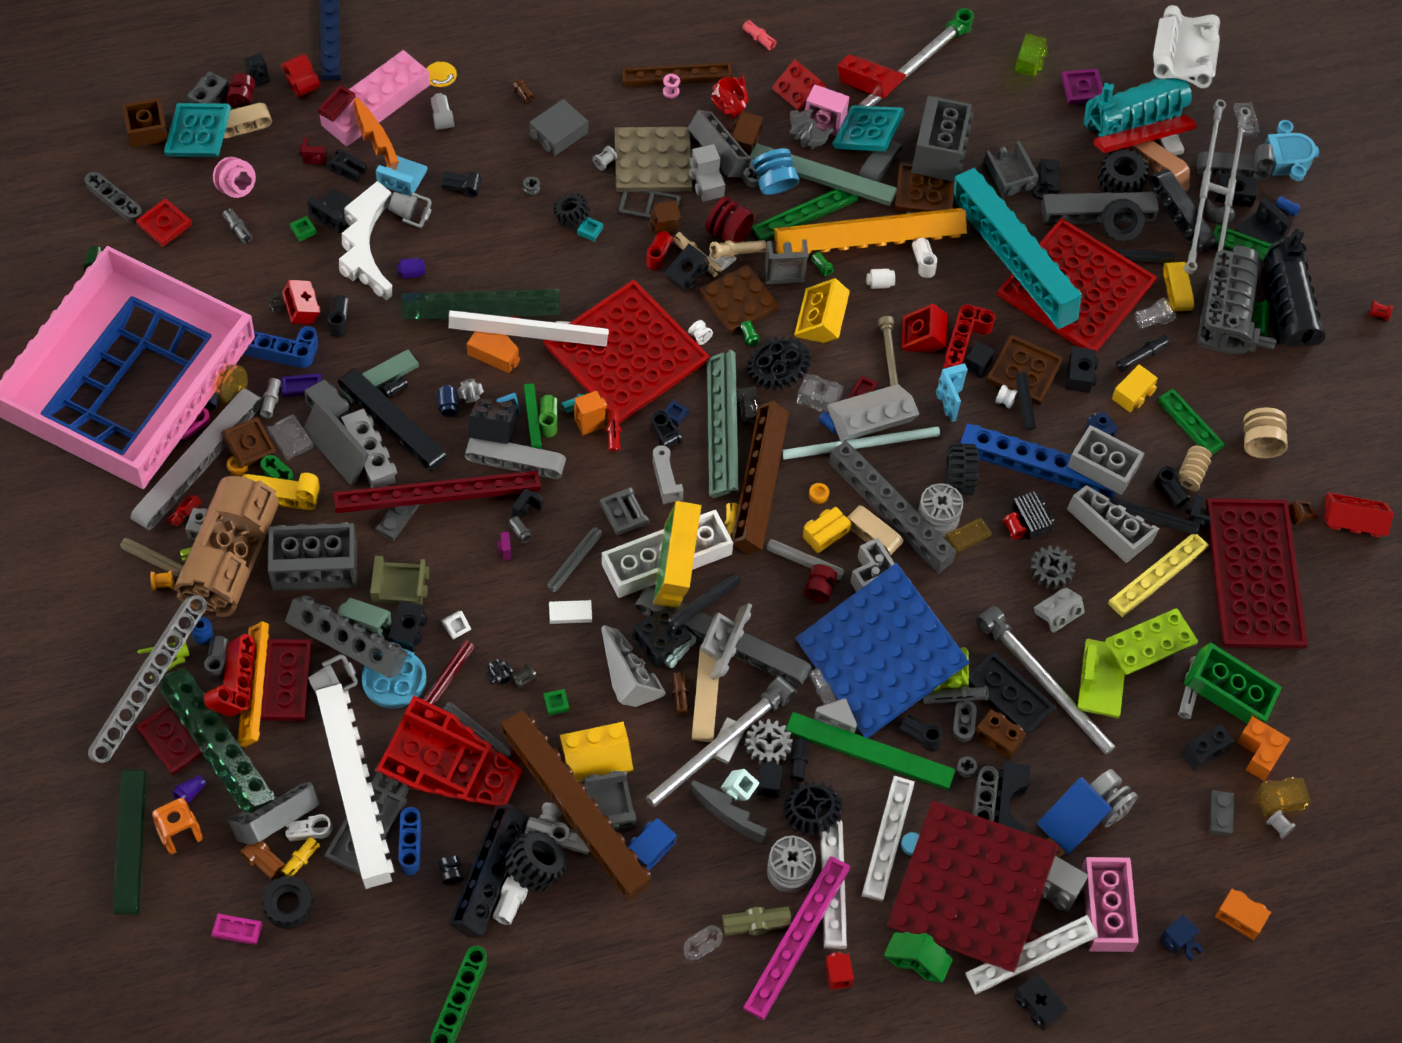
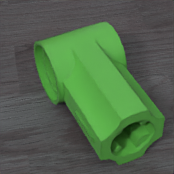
M545 395L540 398V434L547 438L553 437L557 433L558 399L553 397V395Z

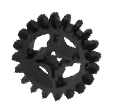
M814 780L813 784L809 785L806 781L803 787L797 784V790L791 789L790 795H787L785 798L786 803H784L783 807L785 811L784 817L789 827L793 826L795 833L801 830L802 836L809 833L812 838L814 833H818L821 837L823 831L829 834L830 827L836 829L837 822L841 820L843 807L842 799L839 798L837 791H833L831 785L826 787L824 781L817 785V782Z

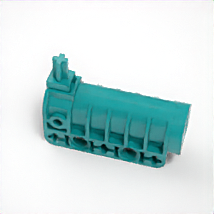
M1156 78L1149 83H1142L1138 87H1132L1127 89V91L1112 95L1114 85L1105 83L1102 94L1088 100L1083 123L1090 131L1099 130V137L1179 117L1181 116L1182 108L1189 106L1191 103L1192 93L1188 81L1183 79Z

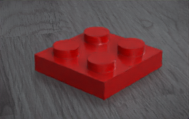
M166 198L136 220L137 225L162 247L192 225L191 219Z

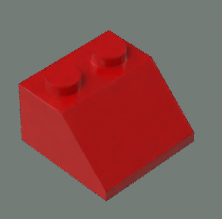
M933 303L903 316L901 349L903 351L933 353L947 347L948 314Z

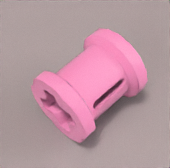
M675 74L666 75L663 79L665 85L663 94L669 99H674L679 95L678 86L680 78Z

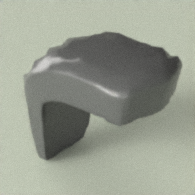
M1207 199L1205 202L1207 219L1213 223H1223L1225 207H1217L1210 199ZM1232 207L1230 208L1228 222H1231L1235 217Z

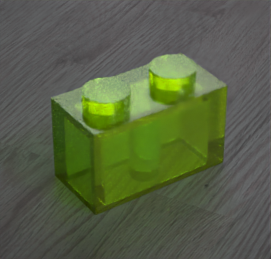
M1026 33L1017 59L1015 72L1036 77L1038 70L1042 71L1044 64L1042 57L1046 58L1049 49L1046 46L1047 38Z

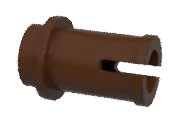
M521 79L514 82L513 91L518 93L525 103H530L532 100L529 97L534 99L535 95L528 89L526 82Z

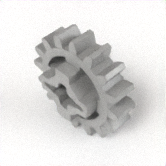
M767 719L766 724H763L760 720L758 727L752 725L751 731H747L746 737L748 739L745 740V745L748 746L746 752L753 753L751 759L755 760L758 758L759 764L763 763V761H774L778 765L779 758L785 761L786 754H790V746H792V740L789 739L791 733L785 732L786 726L779 727L777 720L774 724H771L770 719Z

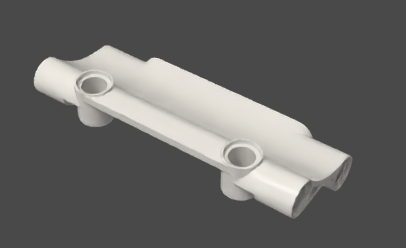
M1168 6L1164 11L1163 18L1159 20L1153 52L1155 76L1160 79H1183L1200 88L1209 87L1216 71L1220 43L1219 17L1216 15L1196 18L1185 17L1177 6Z

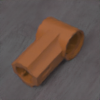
M263 840L255 844H247L240 851V855L250 865L258 867L271 880L281 875L280 870L285 864L270 851Z

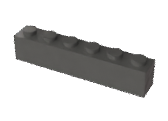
M1146 191L1135 193L1106 192L1043 195L1041 202L1043 224H1057L1061 218L1071 224L1101 223L1102 210L1110 201L1117 200L1118 198L1134 201L1143 210V215H1145L1144 222H1155L1159 212L1157 196L1154 192ZM1119 211L1115 214L1113 223L1131 222V215L1127 211Z

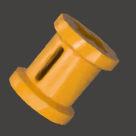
M169 570L168 573L155 574V572H151L152 591H156L157 588L166 587L174 589L173 570Z

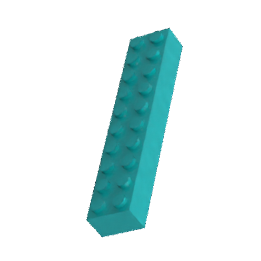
M972 168L955 176L953 199L955 205L966 211V218L1058 330L1077 321L1082 298L1080 290L1072 285L1069 277L1062 273L1058 264L1051 260L1047 251L1041 248L1037 239L1030 235L1026 226L1020 223L1015 213L1010 211L1005 201L999 198L994 188L989 186L981 173L979 174L975 168Z

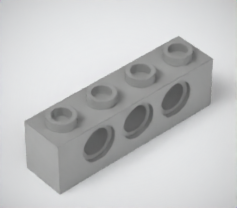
M361 409L342 416L341 420L344 427L369 454L362 470L371 488L386 487L396 483V467L393 462L390 463L388 460L390 456L387 448L381 446L380 442H382L378 430L374 431L373 429L374 422L371 415L367 416L365 410Z

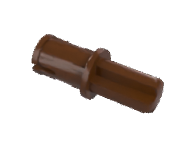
M676 672L672 675L674 686L672 695L675 697L676 711L678 714L683 715L689 712L687 697L689 690L686 687L685 673Z

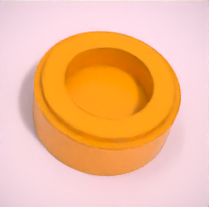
M233 456L227 461L228 472L233 476H241L248 470V466L239 468Z
M815 483L810 487L809 499L813 503L823 504L828 500L829 488L825 484Z

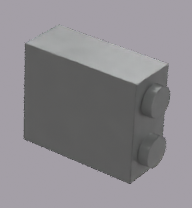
M562 99L530 121L529 133L534 140L542 144L547 152L556 156L588 133V120L566 100Z

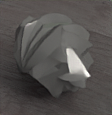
M812 109L802 112L798 110L790 112L792 128L789 133L795 134V140L801 141L802 149L810 147L813 150L816 147L822 146L834 129L830 128L825 131L819 129L816 126L815 120L811 119V113L814 111Z

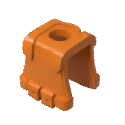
M184 798L174 800L152 812L157 834L169 854L177 853L170 836L189 827L197 843L203 839L199 824ZM171 813H179L180 819L178 822L170 823L167 820Z

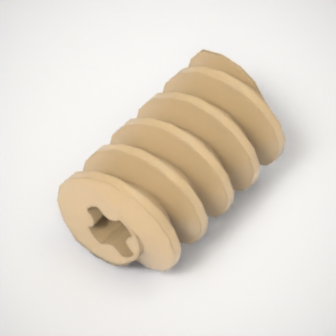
M1192 446L1189 448L1176 477L1186 490H1199L1200 484L1203 481L1202 478L1205 477V472H1207L1208 466L1211 463L1212 453L1204 447Z

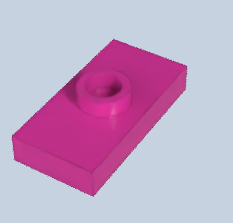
M217 913L211 935L213 938L257 945L262 921Z

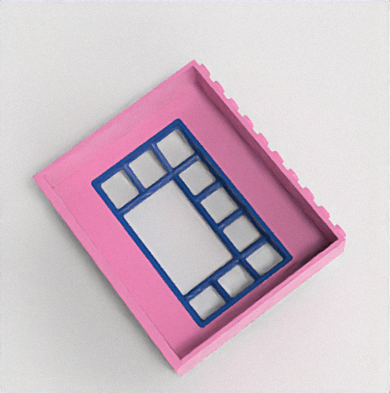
M106 246L97 255L95 262L86 269L80 281L78 280L74 284L72 291L63 298L57 310L51 313L50 319L46 324L40 327L34 339L28 342L23 353L16 357L12 367L4 372L0 380V418L144 490L241 358L249 344L254 340L252 317L239 309ZM135 306L154 315L143 338L124 330ZM160 318L179 327L169 350L149 342ZM185 331H189L204 339V342L189 361L175 355ZM119 336H123L138 344L126 361H122L107 353ZM147 348L184 366V368L136 433L96 414V412L138 356ZM101 359L120 367L108 385L88 377ZM83 383L102 391L90 409L70 401ZM64 407L82 414L81 417L70 425L52 415ZM89 420H94L108 427L107 430L96 438L77 428ZM115 433H120L130 438V441L122 451L103 441Z

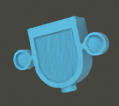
M1282 120L1277 127L1278 134H1268L1265 144L1272 145L1274 151V166L1271 173L1272 176L1290 174L1293 180L1301 181L1304 179L1313 159L1318 158L1319 148L1308 136L1301 133H1291L1293 124L1288 120Z

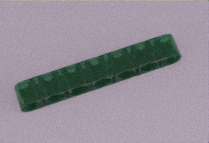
M145 769L122 770L113 901L115 916L138 915L140 910L147 784Z

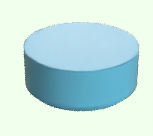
M911 832L903 837L901 848L905 854L912 856L919 834Z

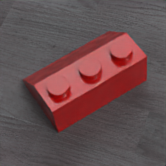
M849 54L837 65L841 83L883 99L906 77L905 73Z
M1327 492L1324 520L1329 525V528L1335 530L1346 528L1350 532L1361 534L1363 531L1368 532L1369 535L1374 537L1389 535L1394 512L1388 503Z

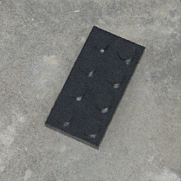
M994 651L969 673V686L971 688L987 686L988 700L986 701L994 709L1002 713L1008 721L1022 727L1024 732L1027 733L1026 737L1055 711L1056 706Z

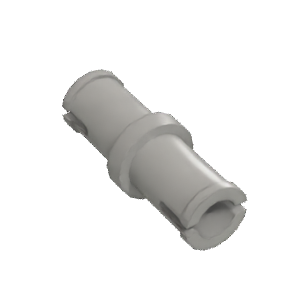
M276 378L269 379L266 392L262 396L263 404L260 415L265 418L272 417L275 404L279 400L278 392L281 381Z

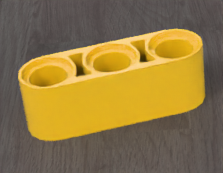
M1185 262L1164 264L1163 273L1172 312L1192 311L1194 308V297L1189 275L1184 271Z

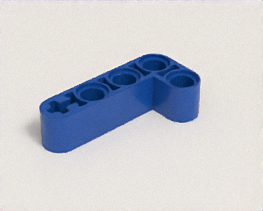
M303 327L295 341L254 331L255 338L243 355L306 368L311 365L318 348L317 332L313 327Z

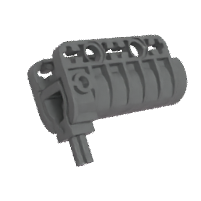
M1234 246L1232 252L1220 250L1216 253L1212 269L1209 271L1206 280L1197 343L1202 348L1228 354H1244L1247 351L1255 352L1257 346L1274 350L1276 339L1260 336V329L1254 328L1255 323L1251 322L1261 260L1260 255L1255 250L1244 246ZM1221 257H1224L1226 260L1224 266H1221ZM1216 273H1223L1222 278H1218ZM1206 332L1209 333L1208 342H1206L1204 338Z

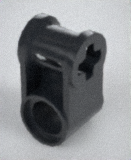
M662 410L655 411L651 417L650 429L657 439L659 446H666L668 448L676 443L681 444L683 442L681 433L675 427L669 415Z

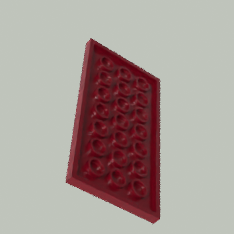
M1207 498L1206 511L1207 516H1211L1208 527L1223 647L1306 649L1308 644L1288 500Z

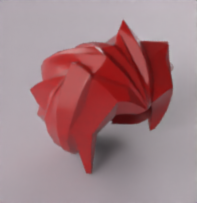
M741 75L740 79L724 77L712 87L714 92L710 99L720 111L730 116L731 120L739 116L749 102L744 75Z

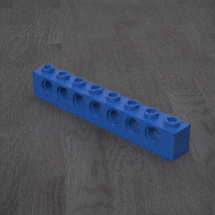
M968 423L966 425L960 443L975 444L978 449L979 460L1079 491L1087 485L1102 494L1112 497L1116 494L1115 491L1067 467L1072 454L1069 455L1053 448L1049 449L1039 446L1037 443L1026 442L1014 436L1010 437L1001 434L998 431L981 428L978 425Z

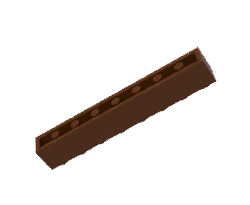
M773 400L758 406L732 535L733 546L747 555L763 550L785 431L788 424L789 412Z

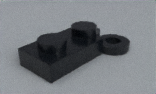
M1040 160V185L1033 189V196L1040 200L1043 199V195L1059 194L1060 192L1059 160Z

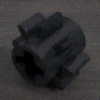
M496 659L487 666L489 671L485 674L492 685L497 683L498 686H502L511 680L510 673L513 670L507 660L502 662L501 659Z

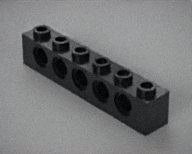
M512 804L496 805L449 923L450 926L467 937L483 936L509 870L505 864L507 861L505 855L508 849L521 837L526 828L528 816Z

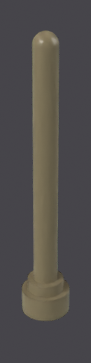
M883 316L878 319V326L884 334L890 386L898 384L891 331L894 328V320L891 316Z

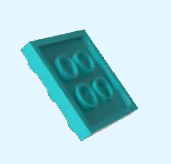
M177 103L164 150L165 155L171 157H219L231 111L230 105Z
M852 105L833 141L834 149L886 152L905 114L904 109L898 107Z

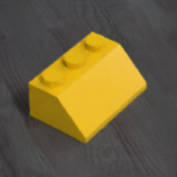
M836 278L806 288L794 335L798 338L821 343L838 339L850 291Z
M624 722L560 735V747L564 764L570 766L574 773L573 777L577 782H583L584 778L593 774L601 776L615 770L621 772L633 771L630 746Z

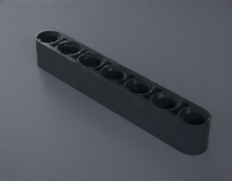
M352 368L338 379L337 382L340 388L364 409L368 415H371L388 434L429 472H433L447 460L445 452L357 369Z

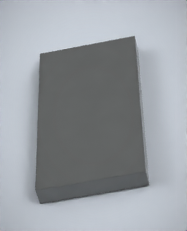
M322 400L315 401L303 431L350 485L356 484L369 454Z

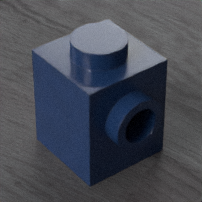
M1105 411L1091 415L1087 419L1085 431H1087L1091 425L1114 438L1119 429Z

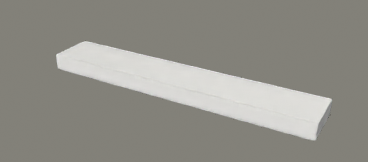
M897 776L893 777L864 884L863 897L880 902L884 900L915 781Z
M842 820L837 822L836 829L830 827L829 834L825 831L822 832L820 837L821 871L830 856L844 862ZM844 881L823 916L824 949L847 948Z
M1088 915L1025 944L1015 973L985 963L966 972L965 975L976 995L1098 937Z

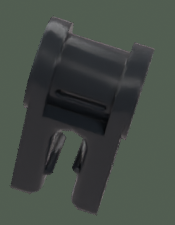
M338 149L335 152L334 158L327 162V167L330 171L356 183L360 180V173L365 174L367 171L366 163L343 149Z

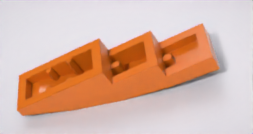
M354 98L352 107L363 141L371 139L376 156L384 155L387 167L396 170L399 161L384 129L359 98Z

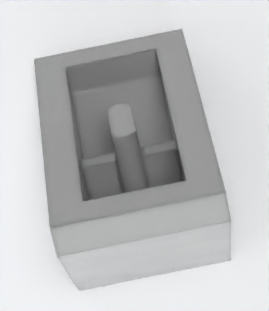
M846 698L817 707L815 720L855 734L857 723Z

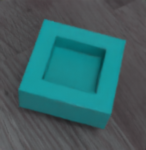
M587 217V220L583 221L578 228L577 235L595 242L603 229V223Z

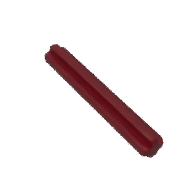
M465 640L423 700L435 705L473 651L474 644Z

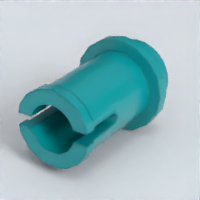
M575 398L561 402L565 414L575 411Z

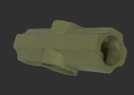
M754 907L743 913L722 915L723 931L725 936L743 933L762 935L769 930L789 928L791 925V913L789 907L766 910L763 907Z

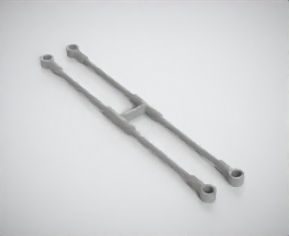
M1221 99L1216 100L1213 105L1215 111L1214 126L1206 170L1202 179L1199 196L1200 204L1192 248L1189 252L1188 262L1184 266V271L1187 274H1193L1197 269L1196 248L1208 190L1226 196L1225 213L1218 251L1223 250L1229 212L1233 203L1236 185L1235 177L1243 131L1246 127V121L1251 114L1250 110L1246 107H1242L1237 114L1239 118V132L1228 187L1210 183V170L1218 125L1221 121L1222 112L1226 107L1225 101ZM1218 272L1216 275L1218 278H1222L1223 273Z

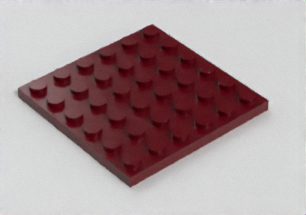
M931 801L887 927L902 933L910 932L920 935L921 933H926L933 937V941L938 946L1015 973L1059 844Z

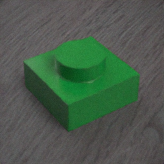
M307 216L290 223V229L299 242L316 235V229Z
M565 689L544 693L548 716L569 712Z

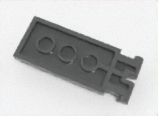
M377 765L374 769L376 776L371 782L375 795L371 796V800L377 803L379 814L375 816L377 821L381 820L384 833L380 834L381 839L386 840L407 803L405 799L409 789H414L377 772ZM346 817L324 857L326 860L361 875Z

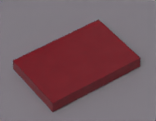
M171 701L134 726L135 730L172 776L209 751L208 747Z

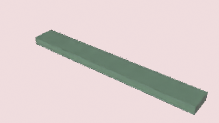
M756 143L750 156L754 160L759 155L776 149ZM791 154L790 158L794 162L791 167L796 169L798 177L890 206L896 194L897 188Z

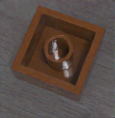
M160 98L122 104L131 148L167 142L168 133Z

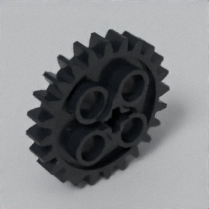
M785 336L781 340L775 337L772 342L767 339V344L760 343L761 348H754L755 353H750L751 359L747 360L748 373L753 383H758L759 388L764 386L766 390L772 387L773 391L779 386L783 390L784 385L790 388L792 382L798 384L797 379H804L803 373H808L807 367H811L808 347H805L804 342L800 343L799 339L794 341L792 336L788 340H786Z

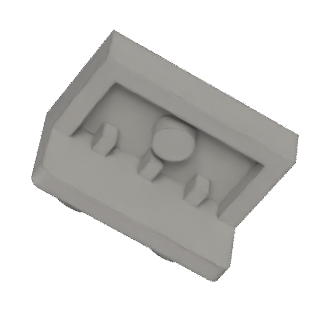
M1067 587L1059 590L1034 607L1035 614L1049 623L1050 631L1053 633L1085 613L1082 597Z

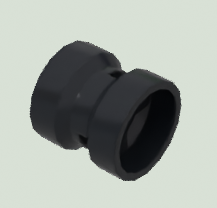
M447 856L438 861L439 868L443 872L441 875L443 885H456L464 880L463 872L460 871L461 860L459 856Z

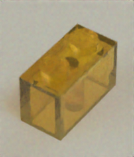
M1288 777L1278 782L1268 780L1263 782L1256 792L1264 816L1273 815L1278 810H1281L1283 813L1305 810L1311 802L1303 778L1295 779V777Z

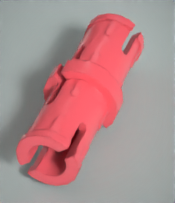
M750 20L744 23L742 29L750 34L754 41L761 43L768 50L775 47L777 41L767 35L763 28L757 27Z

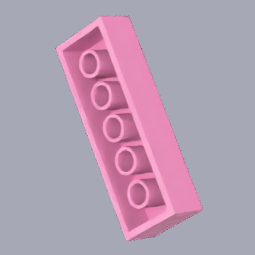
M402 50L349 90L355 93L356 98H359L380 123L430 85L429 71ZM354 100L333 122L320 115L321 125L346 147L362 136L352 107Z

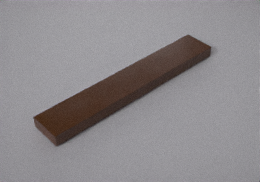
M731 62L621 68L623 87L664 85L663 79L668 74L677 75L680 78V84L718 82L724 77H733Z

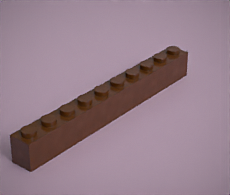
M521 710L501 723L502 735L625 899L629 901L649 888L651 881L649 870L645 866L642 867L637 861L636 853L626 847L623 836L619 832L614 831L608 816L601 814L596 800L589 798L586 794V788L583 783L576 781L568 764L564 765L561 761L558 750L555 747L551 748L543 731L539 732L536 728L533 717L526 715Z

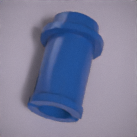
M1280 196L1275 204L1276 207L1289 213L1290 217H1295L1301 209L1298 203L1294 204L1283 196Z
M827 411L823 412L818 422L830 429L832 434L838 435L831 415Z

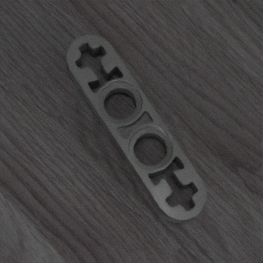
M90 172L85 176L87 189L126 221L136 223V220L143 215L141 207L100 173ZM104 190H112L109 195L102 194ZM118 200L125 201V203L120 206L115 204Z

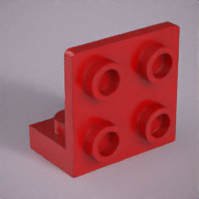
M794 59L773 85L772 89L799 110L806 102L814 84L827 88V85Z

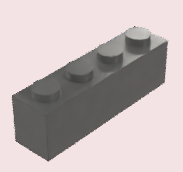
M698 110L688 126L692 136L699 141L702 147L715 145L720 157V168L724 175L727 177H741L751 158L712 111Z

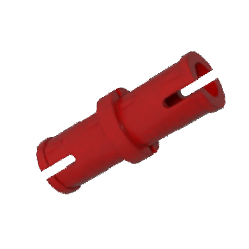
M619 409L606 410L608 451L621 450L620 433L622 432L621 427H619Z

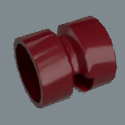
M244 73L234 74L231 78L230 88L226 97L227 103L237 109L249 106L255 88V80Z
M813 565L809 574V580L804 589L805 597L813 602L827 603L830 600L832 587L837 579V572L827 565Z

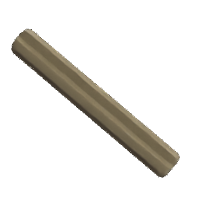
M124 538L120 544L123 550L168 572L173 570V574L178 577L184 566L129 538Z

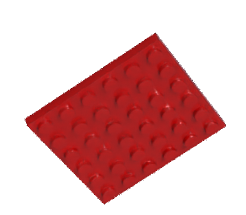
M1061 218L1039 245L1047 251L1051 260L1058 264L1062 273L1069 277L1072 285L1080 290L1082 298L1078 320L1058 330L1013 274L999 288L997 296L1074 345L1081 348L1094 349L1097 353L1154 285L1157 277Z
M632 280L569 323L571 325L609 329L607 347L543 340V346L588 393L597 391L600 397H604L607 404L605 411L608 409H619V424L706 364L710 358L635 280Z

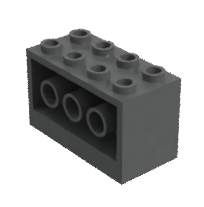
M933 96L927 97L911 173L955 182V176L962 172L963 164L960 162H964L971 125L968 123L972 124L974 113L971 112L972 104Z
M354 523L298 524L296 526L276 525L269 527L268 573L272 590L357 588V539Z

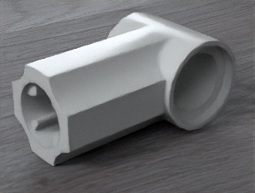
M442 93L435 94L431 97L435 130L454 127L452 110L450 111L446 95Z

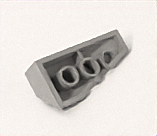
M603 625L601 630L612 688L617 695V700L623 705L637 707L664 697L666 692L654 673L649 674L643 667L646 663L642 658L639 659L632 653V645L619 629Z

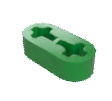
M267 455L262 458L261 468L267 477L281 479V474L283 477L288 476L287 480L294 481L291 469L276 456ZM267 464H274L275 470L271 466L267 467Z

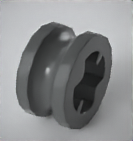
M536 177L525 178L523 181V191L527 195L539 193V179Z
M971 757L961 758L957 765L958 775L962 778H971L975 775L977 769L976 761ZM965 764H969V765H970V766H969V768H970L969 771H965V770H964V768H965L964 765H965Z

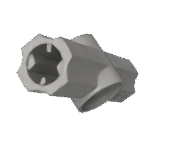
M533 817L529 818L525 830L526 833L530 830H538L542 834H548L550 838L553 837L555 842L560 844L562 848L588 855L589 849L574 829L568 828L564 823L553 824ZM556 833H561L565 837H563L562 839H557L553 835Z

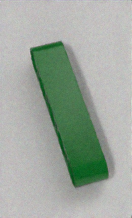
M473 946L466 952L431 1035V1043H436L439 1039H445L448 1041L447 1043H455L487 967V955L484 948ZM474 956L482 957V960L478 963L471 961ZM468 976L474 979L473 982L468 984L462 982L463 978ZM457 997L465 999L462 1004H455L453 1001ZM448 1018L456 1019V1023L453 1025H446L444 1022Z

